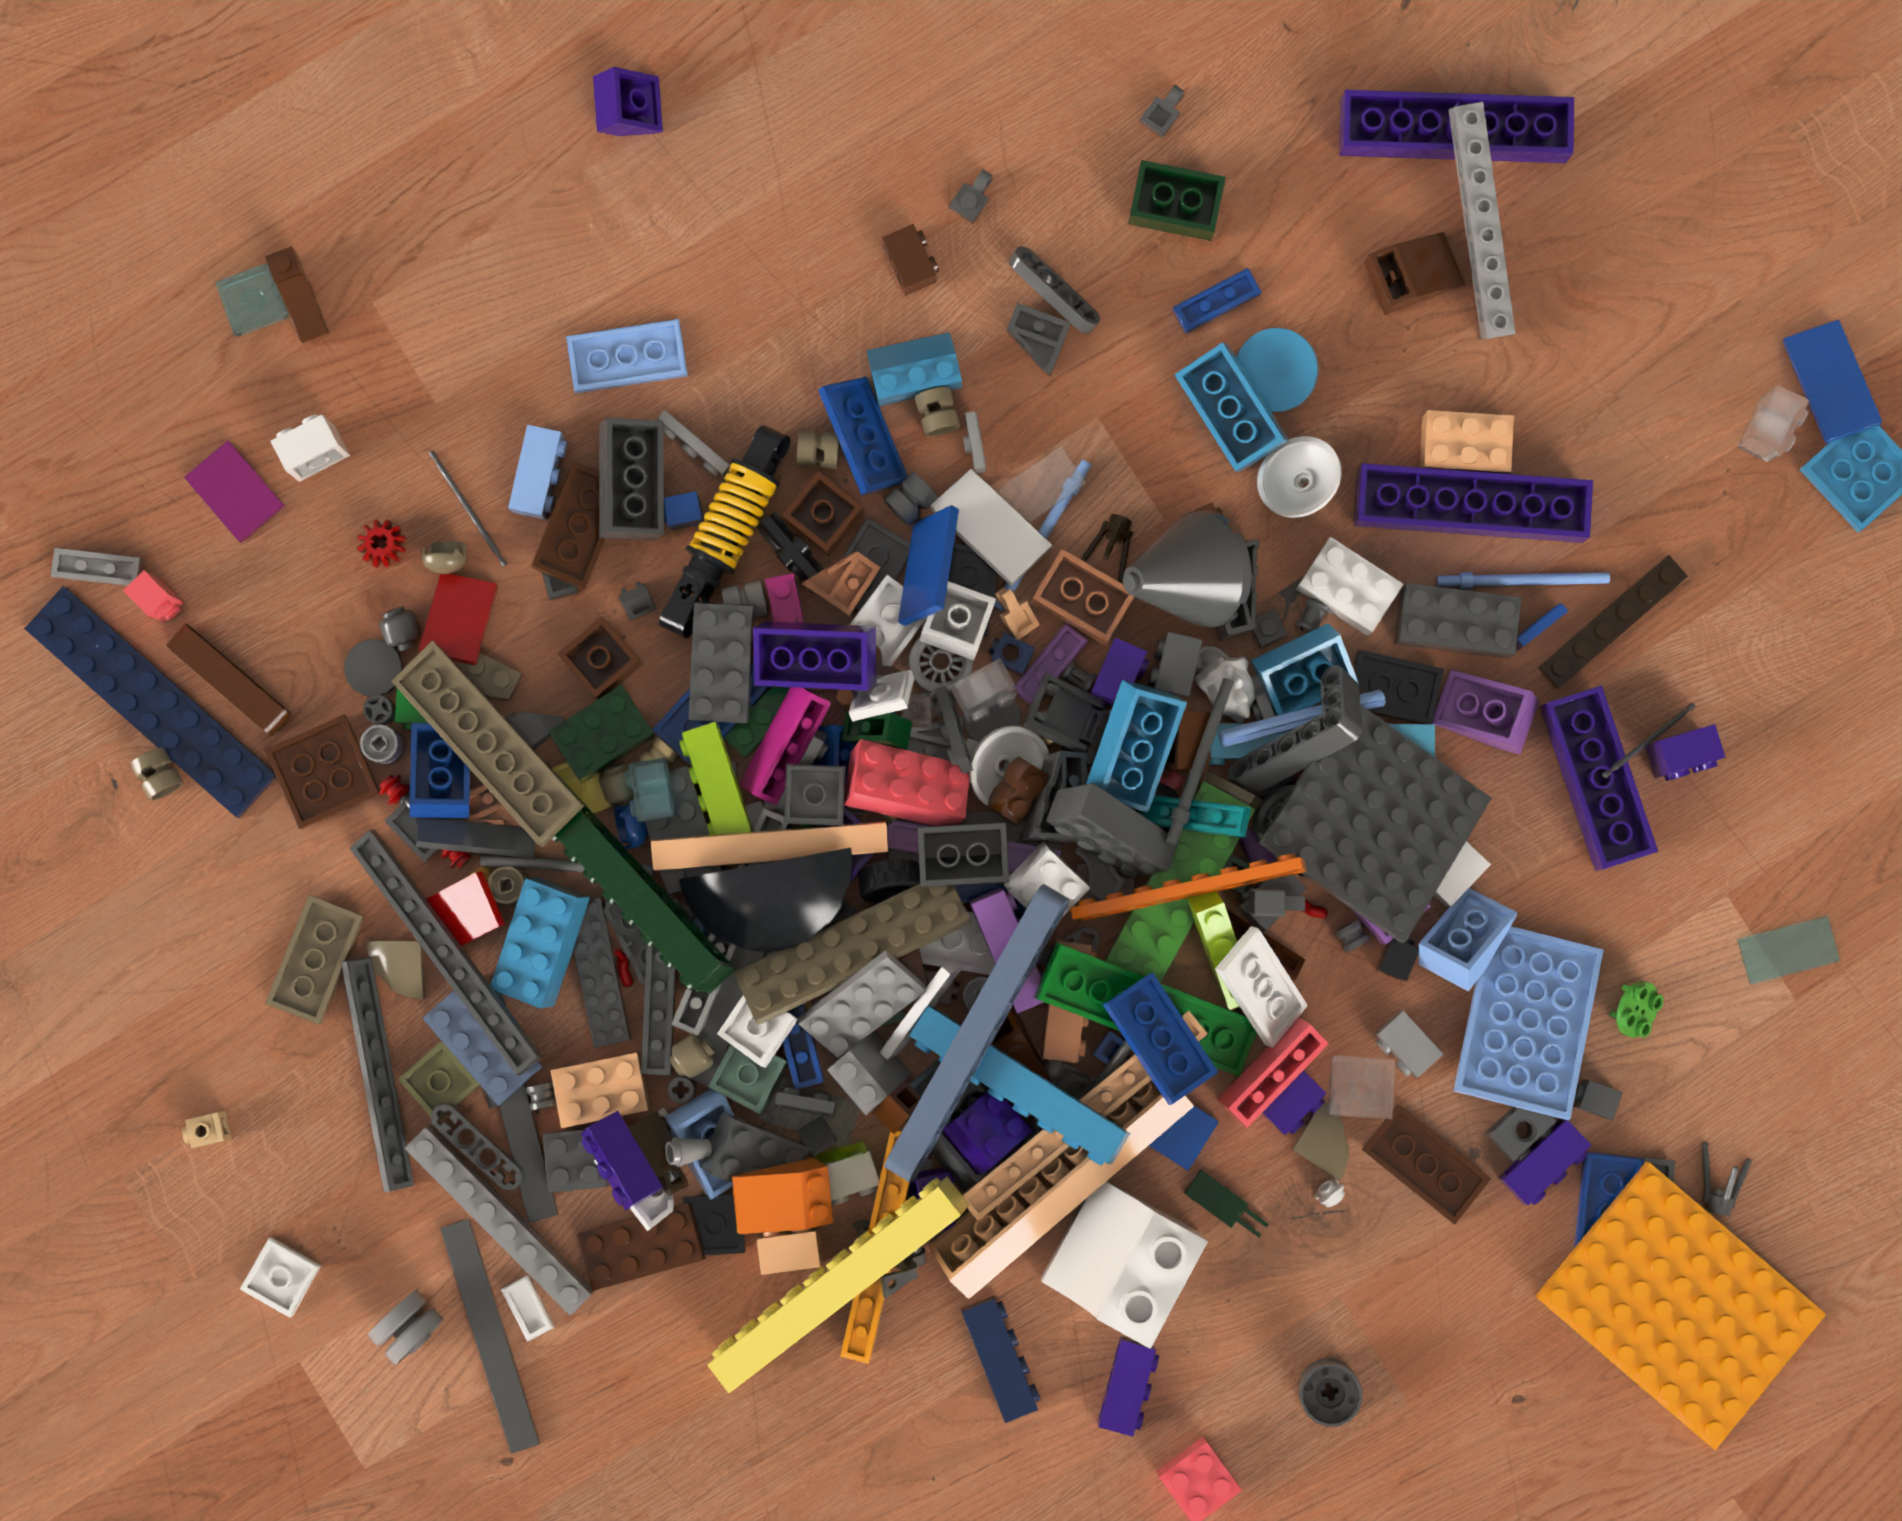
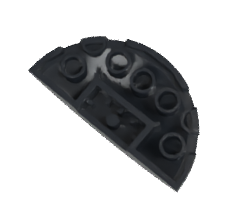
M845 848L679 879L691 912L696 915L699 921L714 936L745 950L758 952L780 951L792 948L813 938L818 931L826 924H829L837 915L843 905L842 900L847 887L851 883L852 849Z

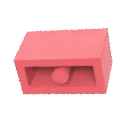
M145 570L123 590L146 615L163 623L176 617L181 610L179 607L184 603L161 578Z

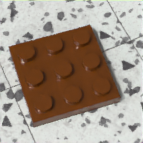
M341 715L265 750L296 824L301 830L379 795V788L347 715Z

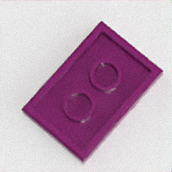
M228 440L184 477L240 543L285 507Z

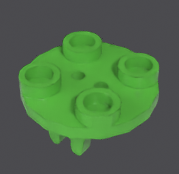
M1641 980L1633 983L1631 986L1623 984L1621 990L1625 991L1620 999L1617 1012L1611 1010L1609 1016L1616 1020L1618 1029L1623 1035L1632 1038L1638 1036L1645 1038L1651 1032V1024L1656 1017L1657 1011L1663 1006V996L1658 994L1657 989L1652 983Z

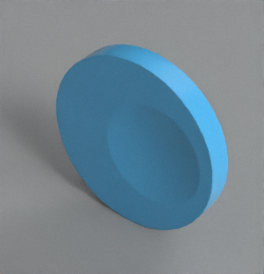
M1284 328L1262 330L1251 336L1243 344L1237 355V359L1271 412L1288 411L1299 406L1310 396L1316 386L1319 373L1316 353L1310 343L1294 331Z

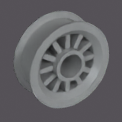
M919 638L913 645L909 656V666L916 684L924 691L935 695V689L944 686L947 687L950 694L962 688L971 675L973 660L962 656L952 658L956 654L948 653V651L941 650L938 647L937 651H935L931 645L919 641ZM925 648L930 651L931 655L923 652ZM939 655H943L949 660L948 667L943 670L936 669L932 664L934 658ZM920 657L927 659L929 661L920 662ZM962 663V668L957 667L953 664ZM923 667H930L924 673H922L920 669ZM950 670L958 672L959 674L957 675V677H955ZM934 672L931 681L926 678L929 674ZM945 674L950 677L951 681L945 683ZM938 675H941L942 683H935Z

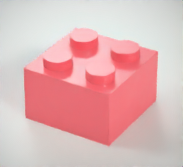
M1204 1436L1156 1471L1160 1480L1190 1521H1202L1242 1491L1237 1481Z

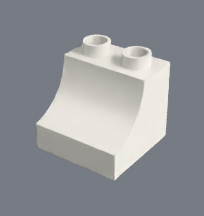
M1106 1181L1080 1204L1041 1276V1281L1086 1309L1097 1320L1151 1349L1208 1241L1199 1231Z

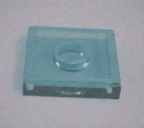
M267 263L215 282L232 331L236 337L290 317Z

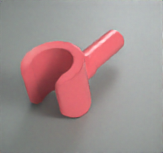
M1170 770L1167 777L1161 775L1159 783L1176 790L1180 788L1184 777Z

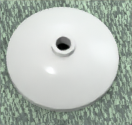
M1310 436L1289 439L1288 442L1269 453L1263 460L1257 477L1259 495L1264 504L1278 515L1290 518L1310 515L1324 507L1336 493L1341 480L1340 460L1333 448L1321 439ZM1309 482L1306 487L1302 488L1304 483Z
M1004 726L985 736L972 754L971 762L974 770L969 772L971 788L977 798L988 806L991 792L1003 781L1008 765L1018 756L1041 770L1045 756L1049 755L1046 744L1036 733L1021 726ZM1004 759V765L999 768V763Z

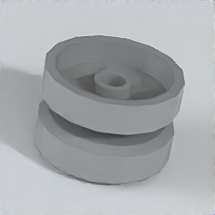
M414 1290L367 1334L376 1346L384 1345L393 1336L396 1338L386 1349L385 1356L395 1366L406 1356L412 1355L432 1336L431 1333L444 1321L435 1309L426 1311L418 1319L415 1317L426 1303V1300L417 1290Z

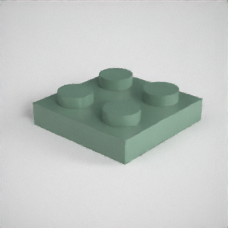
M730 1044L708 1087L756 1113L762 1114L788 1061L774 1055L767 1067L764 1068Z

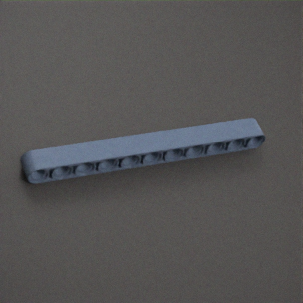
M1045 884L1039 887L891 1150L884 1165L886 1169L909 1183L916 1178L1065 913L1070 901L1068 897Z

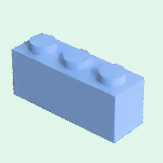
M527 425L508 506L512 513L546 520L547 513H552L555 503V497L552 496L554 485L558 486L561 478V469L558 468L560 457H565L568 442L564 441L565 437L560 431Z

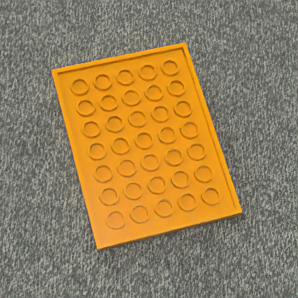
M1647 1161L1535 1295L1541 1303L1714 1450L1719 1447L1826 1316V1313Z

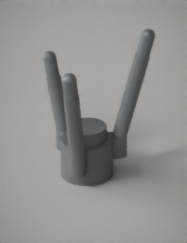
M1703 1142L1704 1196L1702 1202L1709 1203L1707 1208L1709 1212L1731 1216L1732 1208L1734 1209L1736 1198L1747 1175L1751 1159L1745 1160L1737 1181L1736 1176L1739 1168L1733 1166L1726 1190L1715 1188L1714 1193H1711L1708 1143Z

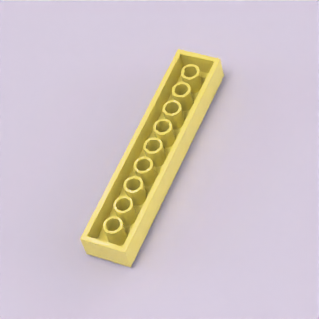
M948 1176L941 1181L937 1177L918 1193L920 1196L918 1199L913 1195L902 1203L900 1208L895 1211L897 1214L895 1217L892 1213H889L872 1229L874 1233L870 1234L867 1230L849 1247V1252L844 1248L826 1264V1270L821 1266L810 1274L809 1278L803 1282L804 1287L799 1283L788 1291L780 1300L782 1304L775 1301L757 1317L758 1322L753 1318L734 1337L731 1335L711 1353L714 1358L707 1366L727 1392H732L959 1218L969 1204Z

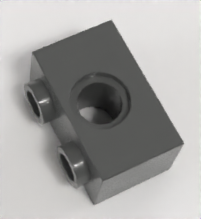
M1512 1107L1484 1134L1508 1160L1515 1161L1518 1159L1520 1161L1532 1151L1530 1146L1537 1139L1542 1141L1553 1131L1551 1126L1556 1120L1552 1116ZM1524 1121L1527 1123L1529 1130L1526 1136L1520 1138L1516 1133V1127L1520 1122Z

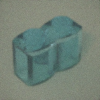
M659 758L630 763L629 771H625V781L627 788H632L634 800L629 801L632 817H637V821L640 823L676 817L667 760Z

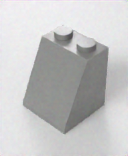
M875 1030L827 1069L865 1115L912 1074L897 1056L887 1060L880 1054L881 1049L886 1043Z

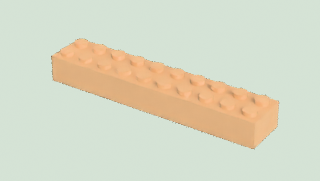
M1151 1080L1106 1117L1131 1133L1113 1164L1104 1162L1101 1166L1087 1157L1089 1152L1081 1146L1077 1150L1070 1146L982 1219L977 1221L969 1211L954 1226L931 1243L928 1248L948 1279L968 1299L971 1298L1171 1125L1194 1107L1193 1104L1184 1096L1169 1106Z

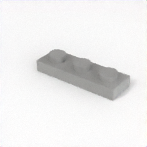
M666 410L657 418L658 421H663V434L670 440L676 437L683 443L681 449L693 459L696 456L705 462L703 467L711 475L716 477L719 474L724 478L727 473H730L728 472L730 465Z
M54 548L51 576L61 579L128 586L141 573L143 559L140 557Z

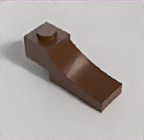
M291 246L265 256L274 283L277 285L299 340L305 343L328 334L329 331L310 281L306 278L298 254Z

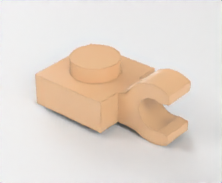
M1003 587L994 593L998 602L1006 610L999 616L1010 636L1019 640L1040 625L1027 601L1021 600L1017 602L1011 589L1006 591Z

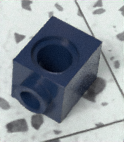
M1004 633L1001 639L995 638L988 653L993 655L991 658L992 663L1022 677L1035 651V647ZM1006 647H1014L1017 649L1019 656L1013 661H1008L1003 657L1002 651Z

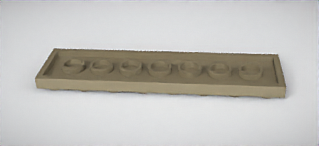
M433 640L391 681L539 846L543 847L585 806L447 653Z
M919 884L817 932L813 938L792 948L780 950L734 972V975L756 1024L760 1025L837 988L885 950L898 959L971 924V920L953 885L921 887Z

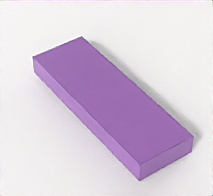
M1065 623L1012 688V691L1031 705L1041 677L1048 673L1059 678L1088 643V640Z

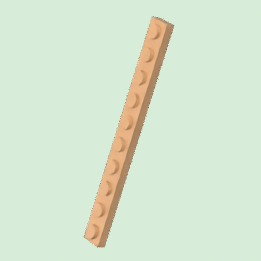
M1189 1010L1182 1015V1018L1198 1042L1208 1034ZM1134 1054L1079 1100L1107 1117L1152 1079ZM1042 1129L967 1190L962 1196L968 1202L967 1208L977 1221L982 1219L1070 1146L1062 1141L1064 1135L1056 1130L1049 1133Z

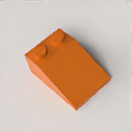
M814 1157L732 1176L737 1233L739 1234L805 1230L833 1223L828 1166Z

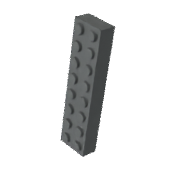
M603 898L589 900L574 945V953L594 1048L632 1040L607 917L604 913Z

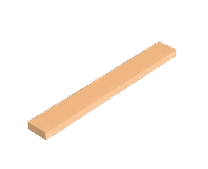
M886 821L845 824L843 826L832 825L651 840L653 870L779 861L845 848H851L852 855L888 852Z

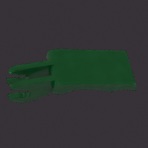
M1201 1169L1189 1187L1184 1191V1194L1231 1228L1237 1221L1260 1238L1262 1234L1239 1218L1243 1211L1266 1228L1269 1225L1246 1208L1248 1203Z

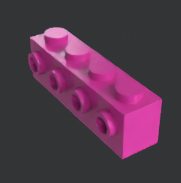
M790 687L739 785L754 796L777 805L785 791L786 764L799 765L831 702L806 688Z

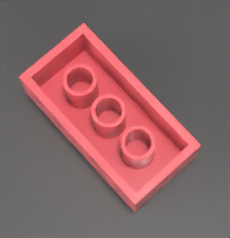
M860 739L850 752L844 805L934 827L960 825L966 817L969 772L963 774L958 764L952 765L949 760Z

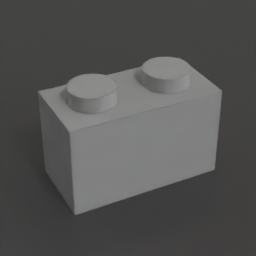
M1402 1010L1396 1012L1374 1033L1378 1038L1375 1042L1376 1045L1386 1055L1390 1052L1398 1060L1395 1065L1406 1077L1411 1074L1413 1077L1418 1078L1443 1055L1437 1046Z

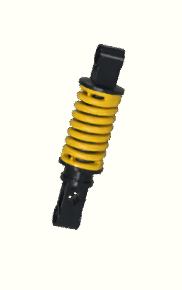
M762 425L756 430L743 460L731 459L728 471L730 473H727L724 477L726 483L720 484V492H717L714 496L715 502L709 505L710 512H706L704 515L705 522L700 523V531L695 532L692 542L685 548L692 557L688 565H684L682 569L684 573L675 587V591L667 606L660 615L659 624L661 627L683 638H689L693 634L694 603L709 602L714 590L720 586L719 580L724 573L734 574L739 556L743 554V549L737 545L746 546L748 544V539L743 537V534L748 537L752 536L754 533L753 529L748 527V525L756 527L759 523L758 519L754 518L753 515L761 517L764 513L758 505L763 508L767 507L771 496H773L776 488L778 489L780 483L773 476L789 450L790 437Z

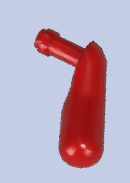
M1305 899V911H1302L1303 913L1320 919L1327 917L1328 910L1326 908L1312 905Z
M616 948L614 954L618 956V975L623 986L630 987L633 985L634 980L629 971V958L620 949Z

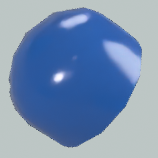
M635 805L614 807L620 841L630 844L625 846L626 849L639 848L644 844L648 835L641 809Z

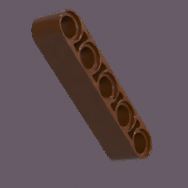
M185 623L167 643L166 646L269 735L273 736L291 716V713L188 624Z

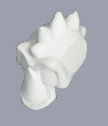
M1204 646L1200 649L1196 672L1199 674L1196 675L1195 682L1207 694L1213 706L1223 678L1234 681L1223 715L1230 717L1238 724H1243L1245 718L1250 717V707L1255 699L1253 682L1247 671L1249 662L1243 656L1229 658L1222 650L1214 646Z

